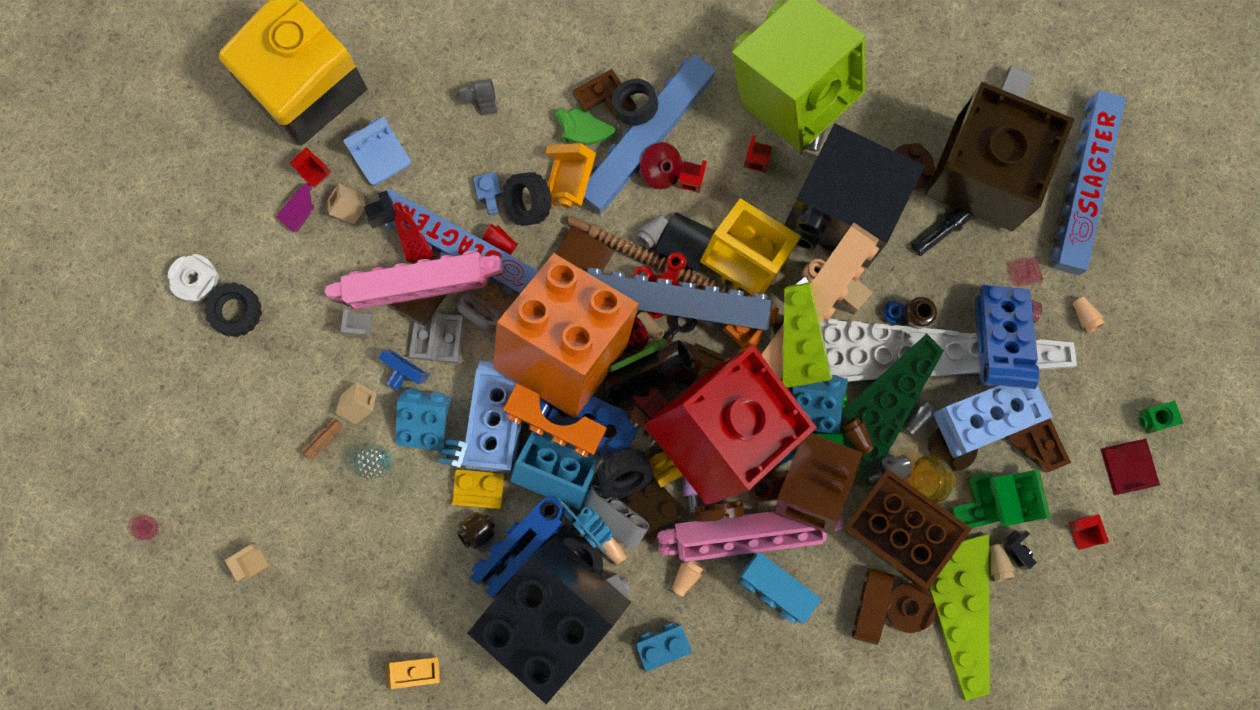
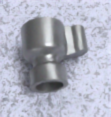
M491 78L476 81L472 87L469 85L459 87L463 105L471 104L476 100L483 115L498 113L495 90Z

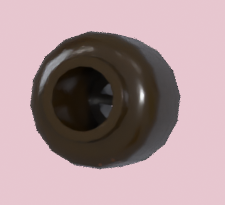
M916 297L907 302L903 307L902 320L905 325L912 328H925L935 321L937 308L929 298Z
M475 512L459 523L457 535L465 547L478 549L493 539L494 531L492 528L495 527V524L488 514L483 516L481 513Z

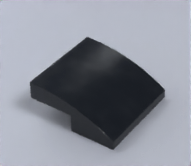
M675 212L655 253L666 258L674 252L682 253L687 259L686 267L698 273L702 265L700 260L715 230ZM677 257L674 262L680 264V259Z

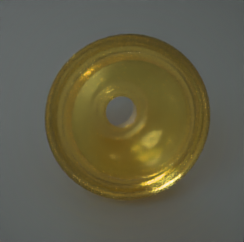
M927 455L919 458L912 467L910 485L937 504L948 498L956 484V477L951 467L945 460L937 456Z

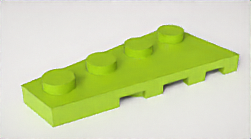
M811 282L787 286L784 289L783 384L788 388L829 381L832 379Z

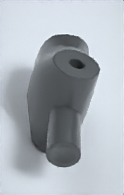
M900 455L898 457L882 459L881 472L867 477L866 481L870 487L876 485L887 469L902 479L909 478L911 476V464L908 457Z

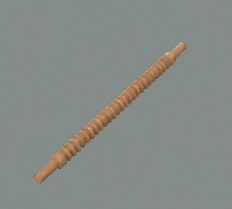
M573 216L569 217L568 225L587 233L593 238H598L600 242L604 241V245L609 243L610 247L615 246L617 251L621 249L622 253L628 252V256L634 255V259L640 258V262L646 261L647 265L653 264V268L659 267V271L661 269L667 270L666 257L661 259L659 254L655 256L653 251L649 253L648 249L642 250V246L636 247V243L630 244L629 240L625 242L624 238L621 237L619 239L617 234L612 236V232L606 233V229L600 230V226L596 224L590 225ZM683 269L678 274V279L682 278L683 282L687 280L689 283L696 284L695 288L700 286L701 290H704L705 286L720 288L719 292L729 294L727 286L723 288L721 283L716 285L714 280L710 282L708 277L704 279L702 274L697 276V272L691 273L690 269ZM777 313L775 316L777 317L775 323L780 324L783 319V315Z

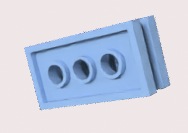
M480 361L478 369H476L465 441L468 446L462 465L468 470L513 474L519 454L523 422L521 421L520 425L506 419L508 414L503 409L517 383L495 370L493 362ZM504 394V398L501 401L495 402L498 395ZM497 417H501L500 423L492 426V421ZM497 441L495 449L488 450L489 444Z
M1038 385L1036 389L996 386L933 413L953 458L1053 417Z

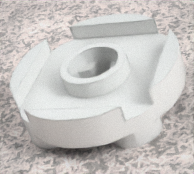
M192 254L193 256L180 257L171 265L168 271L170 290L184 301L199 303L208 298L209 294L215 290L219 274L213 263L201 255ZM198 273V280L189 284L190 279L188 276Z

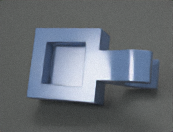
M496 172L473 177L479 202L486 200L490 215L499 213L495 198L502 196Z

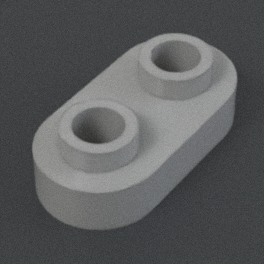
M466 293L461 295L457 303L458 311L481 329L486 331L496 330L497 321L501 318L500 313L479 297Z

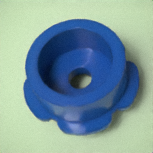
M896 301L888 302L882 310L883 317L891 324L902 322L904 305Z

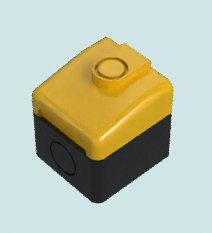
M269 0L219 52L220 61L241 89L281 132L297 146L309 141L368 90L346 48L300 0Z

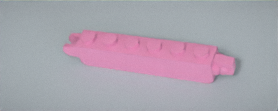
M467 251L463 255L455 257L444 255L438 260L422 259L418 260L415 264L399 263L392 268L376 267L372 271L364 273L361 271L350 272L347 276H341V282L326 286L324 292L333 301L339 303L346 302L357 310L484 288L488 283V277L502 273V261L499 256L482 257L475 251Z
M776 511L748 514L731 519L724 518L717 521L675 524V529L658 532L657 541L660 542L658 552L661 555L679 554L680 560L688 562L819 545L826 541V533L776 514ZM842 514L839 518L835 531L844 529V520Z

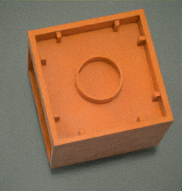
M553 253L497 321L493 368L516 383L538 393L542 399L576 418L611 371L609 367L615 365L627 349L639 303Z

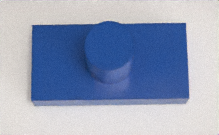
M391 349L383 350L378 359L394 368L386 382L394 389L399 390L406 377L417 384H422L430 376V374Z

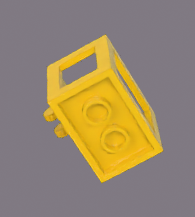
M740 198L713 234L700 262L722 275L720 281L723 283L727 280L733 282L732 288L734 290H738L741 287L750 294H765L788 260L801 236Z

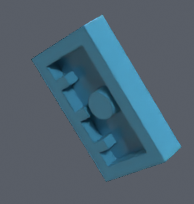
M672 622L661 627L663 632L653 635L652 631L638 636L639 641L635 645L646 672L692 653L681 624L676 626V623Z

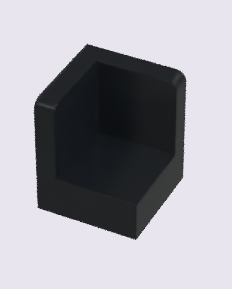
M387 190L378 193L379 201L364 207L367 221L372 229L395 221L396 212L393 207L392 198Z

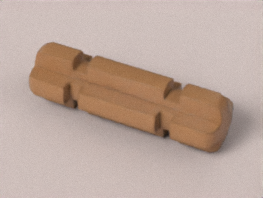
M333 418L327 424L328 427H324L310 441L312 444H307L301 452L307 459L313 460L318 455L317 451H322L334 439L333 435L335 433L338 434L343 429V425L337 419Z

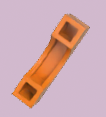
M518 383L503 409L508 414L506 419L518 425L522 421L530 425V431L540 436L546 433L552 436L551 441L564 447L565 444L575 447L573 452L587 458L588 454L594 457L607 430V427L585 416L578 422L568 426L551 423L541 412L540 395Z

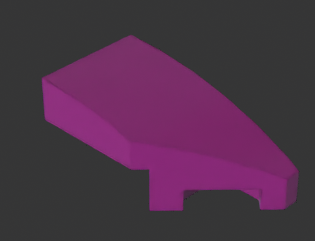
M305 183L293 195L276 217L293 232L299 231L311 214L310 211L314 210V204L311 202L310 195L312 186L309 183Z

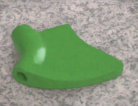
M581 106L570 112L559 108L554 113L557 123L563 130L561 140L566 144H596L612 137L616 131L613 126L597 119L589 111L584 112Z
M665 339L654 340L628 358L609 368L613 372L656 352L659 348L668 345Z

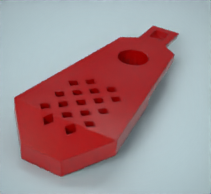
M401 201L394 202L393 207L396 212L394 220L406 261L412 264L422 259L432 261L434 254L424 235L420 233L410 213L404 211Z

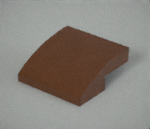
M570 227L555 254L585 272L588 271V268L601 269L603 272L614 250L588 234Z

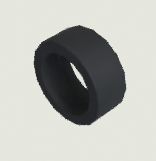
M643 79L624 81L616 88L612 96V104L617 117L623 123L630 126H639L647 123L658 111L659 102L655 90L648 81ZM643 93L648 96L647 103L641 109L626 111L622 107L624 101L631 95Z

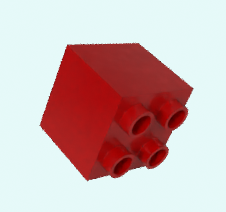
M754 345L710 369L645 424L649 432L706 505L749 491L817 428Z

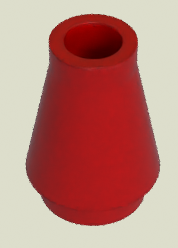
M491 224L482 237V240L512 255L519 244L499 225Z

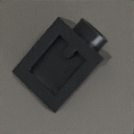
M1015 530L1005 538L1007 543L1004 545V549L1022 570L1031 569L1037 562L1032 558V551L1027 546L1020 544L1030 533L1027 530L1019 532Z

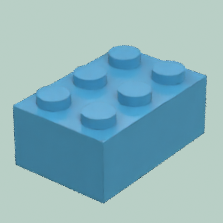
M532 432L515 463L510 482L548 498H554L557 501L560 498L565 505L579 510L596 474L601 457L596 455L593 457L589 454L587 458L573 452L575 447L565 444L564 447L551 441V436L544 433L540 436Z
M760 552L754 553L738 575V578L742 580L740 585L750 593L758 592L762 595L759 599L771 609L779 608L782 611L780 616L791 624H805L822 600Z

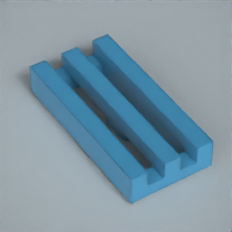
M445 439L444 444L448 446L447 449L441 450L440 453L444 454V458H438L437 463L460 467L468 446L467 443ZM453 447L461 448V449H460V451H457V450H453ZM450 456H458L457 461L450 460Z

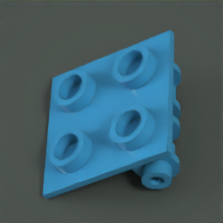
M559 498L558 501L564 506L562 513L570 522L575 519L572 524L582 535L588 533L585 538L594 548L599 545L606 552L607 550L602 545L612 539V530L606 525L604 520L591 507L583 508L576 517Z

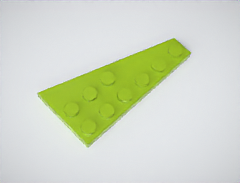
M989 534L964 540L929 588L934 604H936V615L963 700L965 701L990 694Z

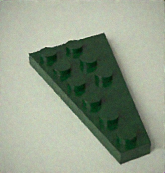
M927 333L842 411L841 426L850 419L858 417L860 421H864L874 449L862 455L857 472L866 483L867 477L877 474L881 467L882 459L886 457L916 400L919 398L922 389L944 352ZM844 436V446L857 450Z

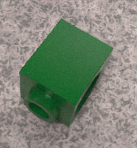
M1175 400L1139 411V424L1142 429L1146 430L1147 434L1184 423ZM1156 413L1161 416V423L1157 422L1155 418Z

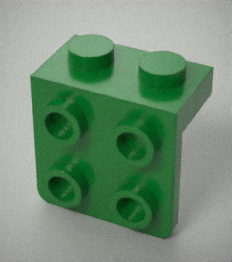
M1040 469L991 478L990 489L996 501V515L1003 527L1051 518Z

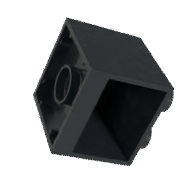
M834 123L784 226L801 236L797 243L798 246L814 250L818 244L834 251L849 228L855 223L879 239L876 244L879 250L871 261L866 259L862 266L868 268L888 243L925 166Z
M555 536L528 558L467 634L547 705L612 629L631 604V601Z

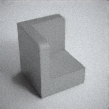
M344 309L341 333L349 338L370 339L373 316L370 314L352 313L349 309Z

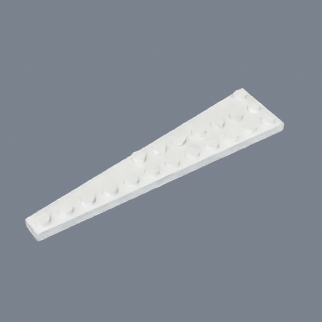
M823 319L820 323L831 374L848 378V382L875 381L926 333L944 350L930 377L980 374L977 333H960L959 331L930 328L915 329L910 326H890L879 323L867 324L858 321H838V319H829L828 321ZM1036 340L1038 361L1035 365H1038L1039 370L1074 368L1077 366L1073 342Z

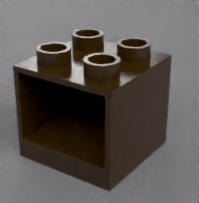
M981 81L956 117L925 196L1013 232L1041 207L1074 118Z

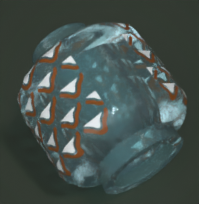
M381 445L360 449L357 458H354L355 471L357 473L360 472L365 479L387 475L389 469L392 468L390 451L385 450Z

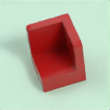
M752 135L743 167L766 173L772 146L755 142L756 136Z
M307 147L290 162L293 169L314 188L331 173L329 168Z
M703 160L702 165L684 162L677 188L700 193L707 161Z
M1100 514L1068 522L1078 550L1109 543Z

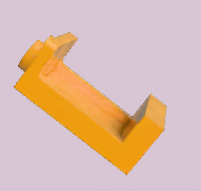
M581 143L547 145L545 154L554 159L547 184L552 196L551 209H554L555 206L568 209L571 206H582L596 153Z

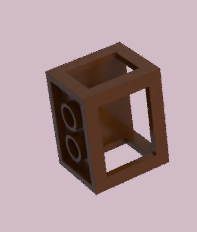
M812 433L809 434L798 446L777 498L776 514L833 536L858 472L863 452Z

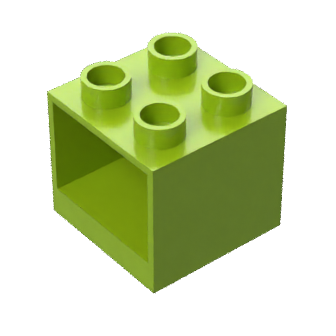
M780 0L776 2L769 10L766 21L753 33L750 31L742 33L732 47L741 106L800 153L866 92V36L816 0H788L787 2Z

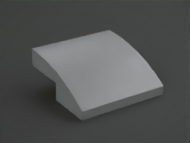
M434 312L425 326L414 320L409 358L461 364L467 318L464 315Z

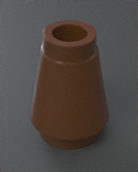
M855 417L841 426L843 429L842 434L858 451L863 452L862 455L874 449L864 421H860L858 417Z

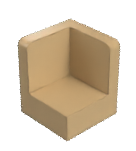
M339 183L327 200L329 215L352 224L356 223L366 206L362 193Z
M356 382L340 396L336 414L353 424H358L373 411L377 393Z
M254 544L247 546L225 560L236 582H244L269 566L259 546Z

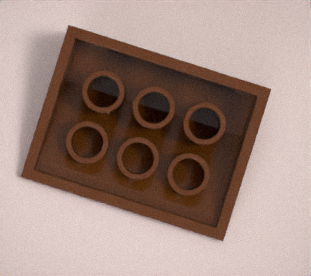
M887 469L846 524L843 532L923 591H927L972 528Z

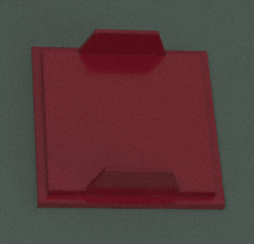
M1147 438L1101 448L1114 496L1160 486Z

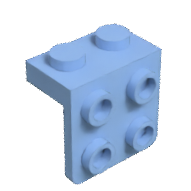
M384 116L370 121L360 131L351 132L343 140L372 186L380 184L411 164L410 158Z

